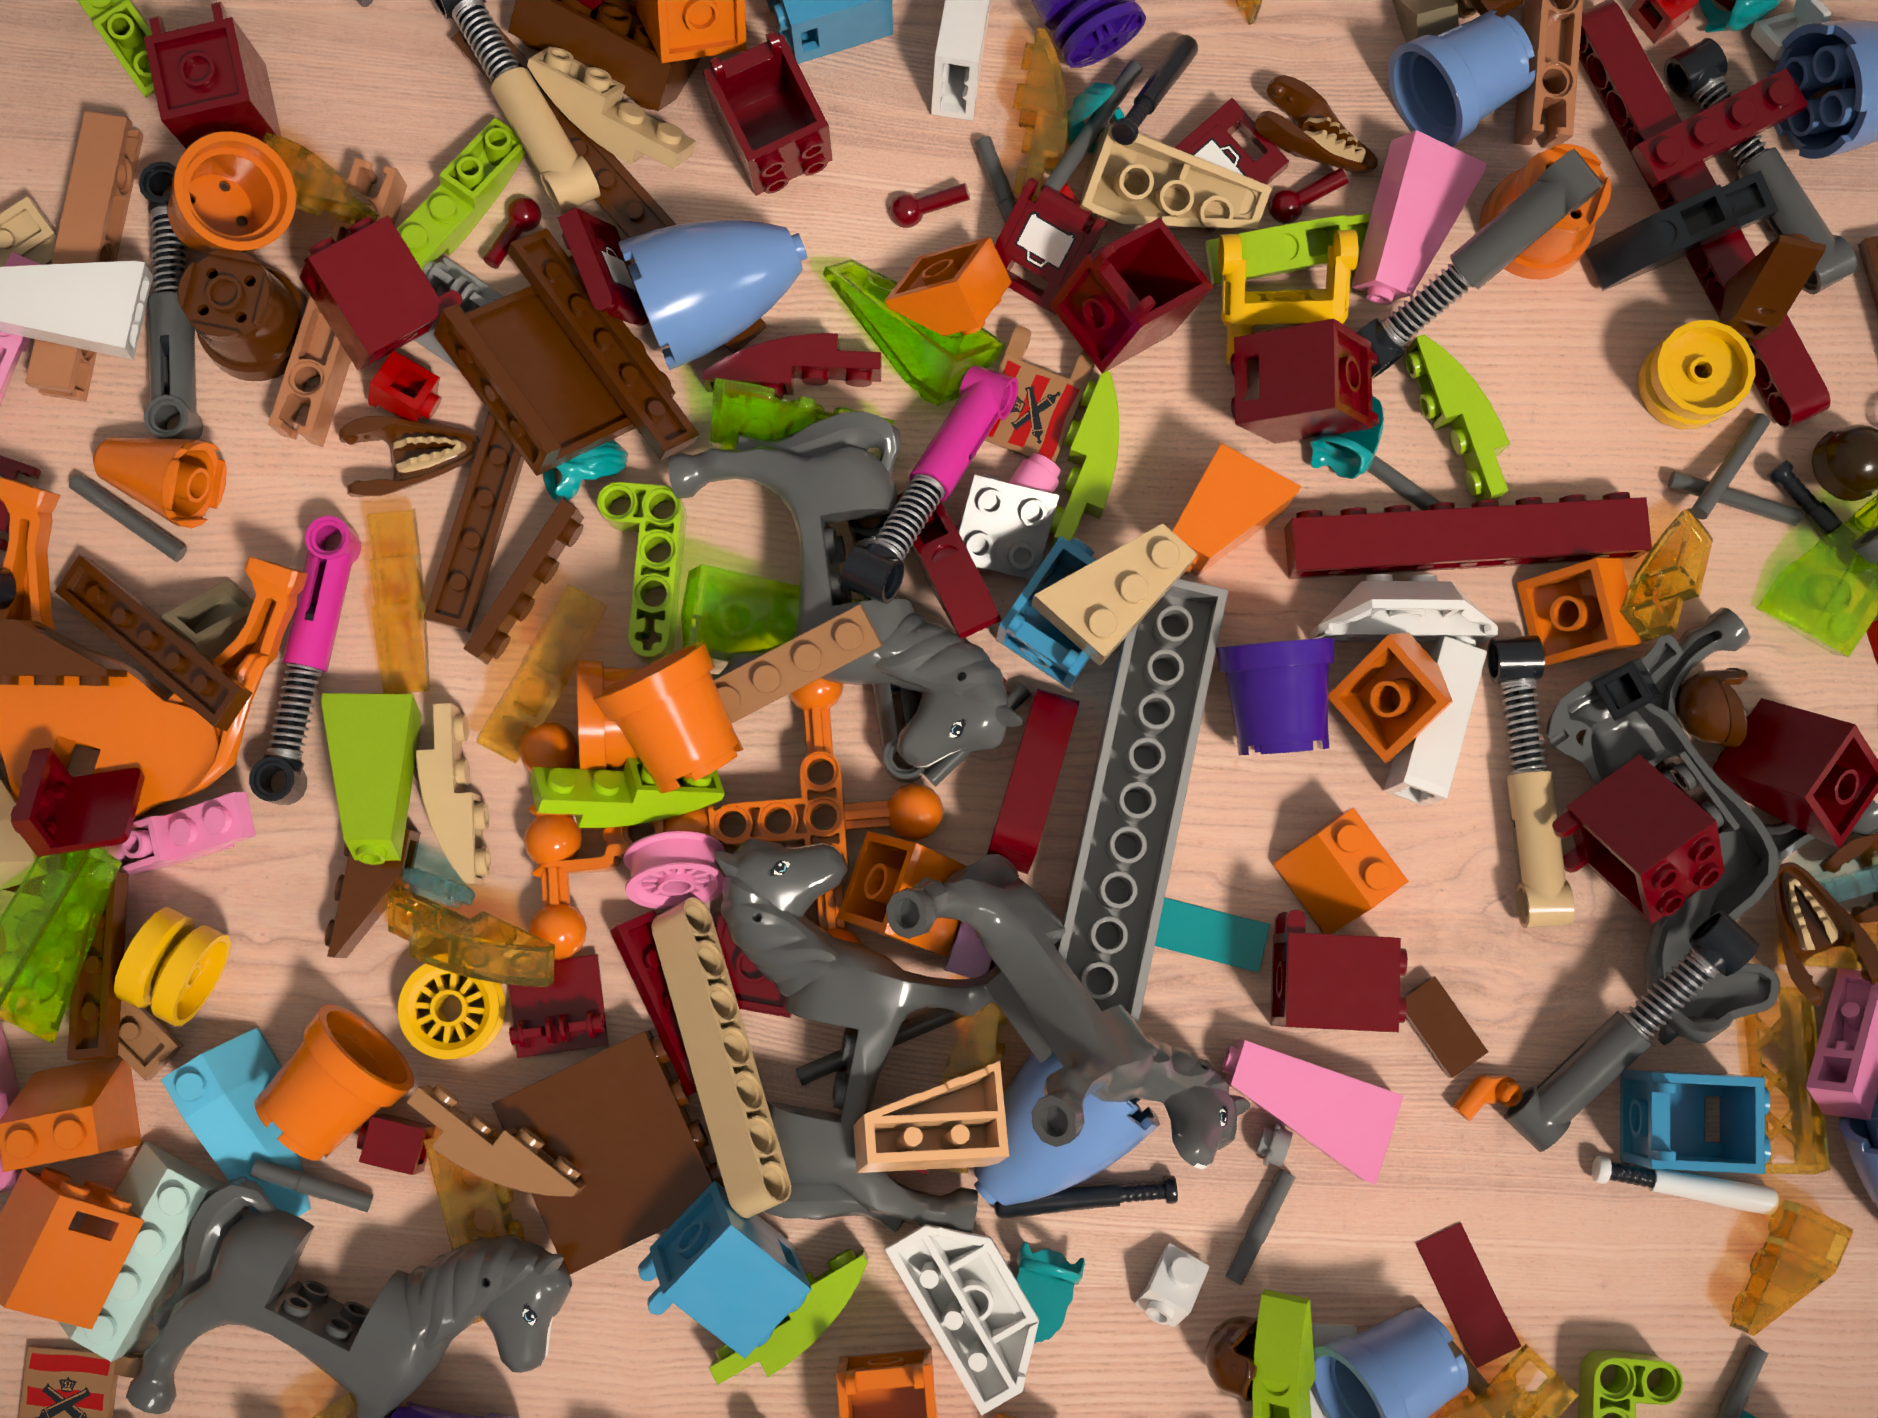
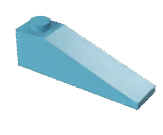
M260 1028L250 1030L198 1055L163 1077L161 1081L181 1116L229 1181L239 1177H246L249 1181H255L278 1210L289 1212L299 1217L311 1209L309 1195L250 1176L256 1158L300 1172L303 1171L301 1156L285 1147L277 1139L283 1132L273 1121L266 1128L255 1110V1098L282 1067ZM248 1206L251 1211L256 1210L254 1207Z

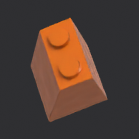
M1221 443L1172 531L1198 554L1183 575H1189L1190 572L1197 576L1282 515L1299 492L1301 486Z
M867 831L837 919L919 949L948 957L951 946L954 944L958 934L960 920L936 918L928 933L908 939L897 935L891 929L887 921L886 907L893 894L905 888H912L923 878H930L944 883L951 873L967 866L918 843Z
M120 1056L118 1058L99 1059L35 1072L0 1119V1153L3 1172L142 1145L131 1066Z

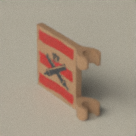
M1016 326L998 372L1017 379V398L1008 417L1004 420H997L985 441L1027 458L1032 453H1037L1056 463L1095 364L1087 353L1082 351L1079 354L1071 378L1068 379L1022 361L1031 340V331L1025 327Z
M37 1345L27 1346L18 1418H113L118 1375L135 1378L140 1373L144 1353H129L110 1362L91 1350Z

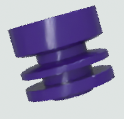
M1032 0V4L1044 25L1049 30H1055L1053 41L1062 50L1061 55L1066 64L1071 68L1086 67L1111 56L1139 33L1146 20L1144 11L1135 0Z

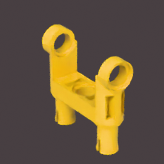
M1356 230L1335 231L1333 245L1328 246L1326 289L1245 292L1246 259H1242L1240 234L1220 235L1218 242V266L1220 275H1222L1221 320L1223 325L1227 326L1225 363L1230 365L1231 356L1234 353V337L1253 334V327L1257 325L1312 323L1333 318L1342 324L1345 322L1346 318H1348L1351 271L1356 269L1358 263L1359 246Z

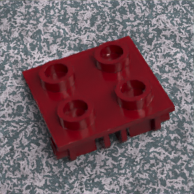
M598 954L507 967L514 1026L509 1028L511 1044L516 1045L517 1058L609 1045Z

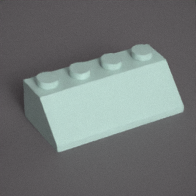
M148 1141L144 1142L115 1195L132 1202L130 1210L145 1221L92 1330L59 1322L71 1340L110 1362L133 1352L184 1262V1250L191 1221L202 1203L206 1200L208 1194L223 1184L221 1181Z

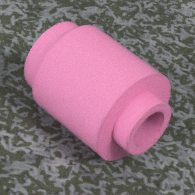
M1032 453L1029 459L1021 461L1008 483L1054 493L1059 485L1058 477L1061 474V470L1047 457Z

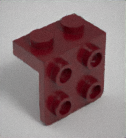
M51 747L33 750L27 770L22 776V786L16 806L11 811L12 826L23 837L37 857L122 844L130 837L145 776L139 768L133 767L72 777Z

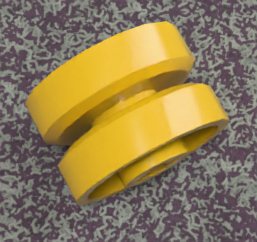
M1714 320L1692 321L1676 328L1644 358L1638 374L1639 395L1647 411L1662 424L1679 430L1699 429L1718 420L1725 413L1737 407L1749 394L1756 375L1754 355L1746 339L1731 326Z
M171 907L162 908L146 921L126 950L115 977L114 992L117 998L137 1008H146L151 1005V1010L155 1017L173 1026L184 1025L196 1015L214 991L230 955V937L209 925H201L195 929L192 917Z

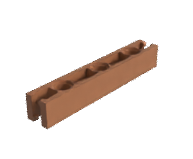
M1550 0L1524 1L1522 28L1531 41L1535 55L1528 60L1529 73L1535 69L1536 72L1534 82L1530 88L1517 95L1514 144L1531 145L1533 139L1544 132V124H1540L1542 113L1547 115V138L1543 140L1542 148L1551 149L1553 146L1562 144L1573 136L1583 0H1553L1557 8L1551 4ZM1543 82L1549 85L1551 93L1545 89Z
M84 111L51 264L117 261L144 136L140 130L131 129L132 122L128 117ZM34 339L25 383L32 388L39 389L38 392L44 396L86 402L97 352Z
M354 159L329 237H333L335 242L344 239L351 234L348 229L366 216H373L374 220L378 221L388 215L395 226L407 188L406 182L396 168L384 167V182L378 196L372 199L369 197L371 184H376L378 179L372 169L373 164L363 159ZM311 296L309 297L268 425L281 436L296 440L298 434H300L311 444L324 447L351 359ZM321 377L320 384L315 390L305 392V385L311 378ZM304 405L310 407L306 425H298L297 429L293 430L292 428L301 407Z

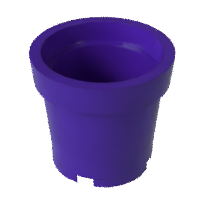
M1335 638L1279 641L1216 648L1220 673L1226 672L1237 736L1238 755H1249V746H1255V753L1261 752V754L1313 750V741H1317V748H1330L1328 734L1329 664L1334 663Z

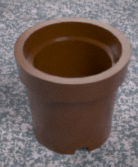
M216 249L207 253L209 256L196 263L194 261L189 265L179 283L178 301L187 320L196 329L203 349L212 361L230 376L246 381H266L284 375L308 303L305 294L286 277L271 269L263 268L250 255L242 251ZM241 315H246V320L239 323L238 318Z

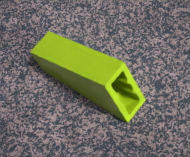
M322 693L321 705L343 839L354 860L370 865L382 864L385 861H401L416 750L418 748L422 715L414 695Z

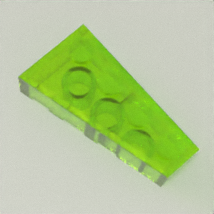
M101 848L36 858L0 918L1 1021L54 1044L74 986L82 970L99 920L122 864L121 861Z

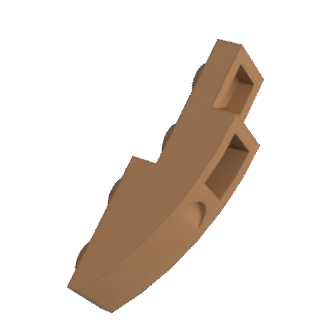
M439 1084L434 1088L430 1085L418 1087L406 1102L443 1131L432 1145V1148L451 1162L479 1177L519 1191L547 1196L573 1197L586 1186L578 1178L581 1171L566 1158L558 1156L555 1160L544 1152L541 1148L545 1143L532 1131L525 1127H521L518 1131L512 1127L504 1130L497 1139L493 1136L496 1129L491 1123L476 1113H473L471 1117L466 1115L456 1107L459 1099Z

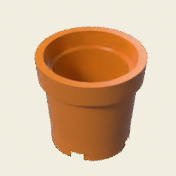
M239 132L212 133L191 144L177 164L172 179V192L167 209L169 223L175 235L183 244L205 254L216 249L242 251L244 253L254 251L277 240L288 228L296 206L295 185L291 173L282 158L264 142ZM219 183H226L228 191H222ZM190 196L193 197L194 204H192ZM237 218H243L246 225L244 227L239 226Z
M1573 144L1555 145L1551 149L1536 154L1524 168L1508 175L1490 192L1481 210L1480 229L1535 184L1546 169L1572 149L1579 153L1604 183V186L1593 197L1574 211L1578 214V219L1572 218L1571 214L1562 218L1504 268L1506 271L1527 279H1548L1568 271L1580 260L1592 240L1596 222L1606 210L1611 197L1609 176L1605 177L1600 167L1601 161L1591 151Z
M704 641L684 647L636 670L605 688L593 698L608 721L615 720L647 769L659 793H667L681 788L676 780L680 777H684V779L692 778L693 781H697L732 761L738 756L736 752L743 751L744 749L734 731L710 671L714 668V664Z
M577 659L580 769L607 770L625 766L627 758H639L615 720L608 721L593 699L602 690L638 669L603 667V661Z
M334 1004L321 1006L305 1027L302 1042L254 1101L256 1113L267 1128L273 1121L283 1132L277 1139L294 1153L312 1161H319L324 1155L326 1159L381 1107L392 1106L414 1086L413 1072L396 1046L367 1020L344 1007Z

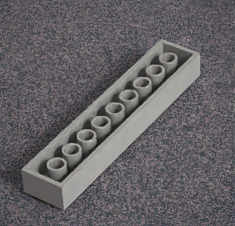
M1178 579L1121 642L1061 922L1066 932L1057 942L1056 946L1058 952L1102 1011L1121 1004L1138 1024L1228 595V589Z

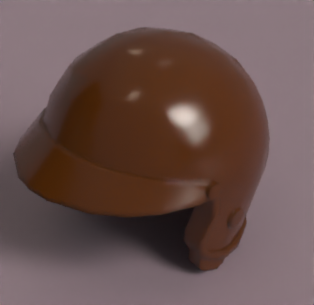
M1727 668L1724 670L1702 671L1691 676L1682 684L1676 698V713L1680 725L1688 735L1703 743L1717 744L1728 748H1735L1741 745L1747 734L1746 713L1739 696L1730 685H1739L1746 681L1748 678L1746 670Z
M1238 1316L1223 1321L1214 1329L1206 1346L1205 1362L1210 1377L1219 1389L1248 1402L1252 1401L1253 1379L1256 1377L1257 1366L1254 1364V1350L1258 1317Z

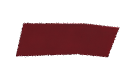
M1461 1222L1416 1243L1446 1309L1476 1368L1522 1347L1493 1291Z

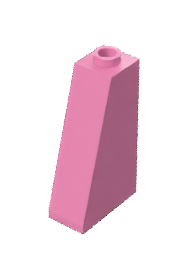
M1417 130L1391 140L1352 288L1366 293V298L1369 301L1383 305L1391 304L1394 300L1412 295L1485 172L1487 163Z
M1238 1039L1236 1047H1228L1223 1059L1221 1072L1227 1073L1225 1081L1231 1088L1351 1174L1376 1185L1404 1095L1246 1040Z

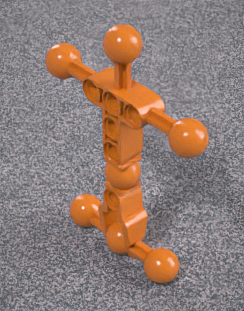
M819 678L788 694L795 706L802 709L804 714L807 757L804 758L800 767L801 798L730 803L723 805L719 809L715 805H708V807L706 806L680 816L655 821L652 824L655 829L654 834L672 831L698 832L712 836L730 847H739L744 841L751 838L778 844L805 842V846L824 843L834 846L842 854L847 864L848 872L847 830L891 827L896 834L905 839L920 840L929 837L938 829L943 819L944 809L941 798L934 789L919 783H910L899 787L892 793L889 800L856 803L844 802L843 775L839 762L833 754L830 708L838 702L842 695L843 683L829 682ZM546 721L535 724L526 731L521 739L519 753L522 764L530 773L533 767L570 769L576 758L577 746L575 738L568 728L557 722ZM824 762L833 767V778L827 784L816 785L810 781L809 771L816 763ZM534 804L527 808L535 818L530 822L525 831L524 844L529 857L538 864L531 874L542 880L543 907L536 911L530 921L529 936L531 944L539 954L548 959L561 960L571 957L580 950L586 940L587 933L584 916L578 908L570 904L569 873L614 871L619 867L626 849L635 842L633 839V829L636 825L605 828L602 834L603 839L607 843L605 855L596 858L575 859L581 848L582 841L580 828H578L577 823L572 818L575 817V814L537 813ZM821 807H830L837 813V822L829 830H818L813 826V814ZM778 810L790 813L792 818L790 828L782 834L770 832L767 826L769 816ZM732 814H741L746 820L744 832L735 838L727 837L722 829L725 818ZM842 880L840 885L817 898L818 925L832 937L861 944L854 932L846 928V921L837 919L844 898Z

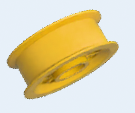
M445 957L425 963L407 979L398 1001V1019L404 1036L418 1051L437 1059L463 1058L482 1051L497 1037L506 1015L505 993L498 978L483 964L466 958ZM451 974L450 986L445 978V975ZM462 975H463V976L467 977L468 979H467L466 982L463 984V986L460 988V986H461V977H462ZM434 981L436 982L439 992L430 987V985ZM477 985L480 991L469 995L473 987ZM424 994L432 999L431 1003L422 1002ZM451 995L458 997L462 1004V1012L454 1021L449 1020L443 1012V1004ZM483 998L484 1007H475L474 1002ZM421 1009H430V1014L422 1017ZM473 1013L483 1014L481 1023L472 1017ZM435 1021L436 1023L429 1031L425 1025ZM465 1023L475 1030L473 1034H469ZM444 1029L443 1040L438 1039L437 1037ZM455 1029L461 1041L454 1042Z

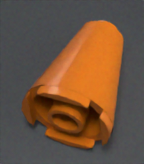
M110 437L96 448L93 455L95 472L99 478L177 526L192 529L203 525L208 519L202 516L209 507L217 509L226 486L225 460L218 458L215 451L220 449L215 444L204 440Z

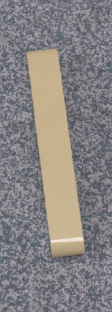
M691 897L656 916L652 922V934L728 1200L736 1214L742 1218H750L787 1201L791 1194V1183L712 915L701 900Z

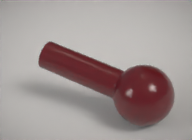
M1343 168L1335 170L1298 191L1292 189L1277 191L1269 202L1271 216L1277 222L1283 224L1296 221L1301 216L1304 206L1349 183Z
M966 183L919 198L910 193H903L896 196L891 202L889 209L890 217L897 226L912 228L921 221L924 214L970 200V194Z
M518 197L509 204L507 208L508 223L483 258L484 262L491 268H499L508 255L507 252L511 242L518 240L523 232L531 231L539 225L542 216L541 209L533 199Z

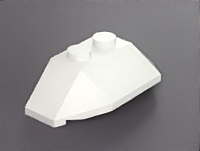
M1375 574L1366 576V581L1360 582L1310 632V639L1335 638V641L1381 642L1388 634L1410 633L1417 642H1436L1444 636L1450 638L1466 636L1476 642H1487L1498 635V626L1451 581H1437V576L1431 574L1414 575L1410 577V581H1393L1392 575Z
M925 1224L885 1248L887 1255L981 1416L1023 1391L1039 1318L993 1239L989 1236Z

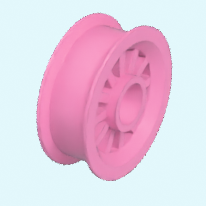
M691 831L663 832L644 837L631 844L624 853V864L631 871V878L626 883L625 893L634 903L653 909L668 910L691 897L698 898L704 904L710 902L723 893L725 874L719 870V865L714 855L716 851L725 852L724 846L712 836Z

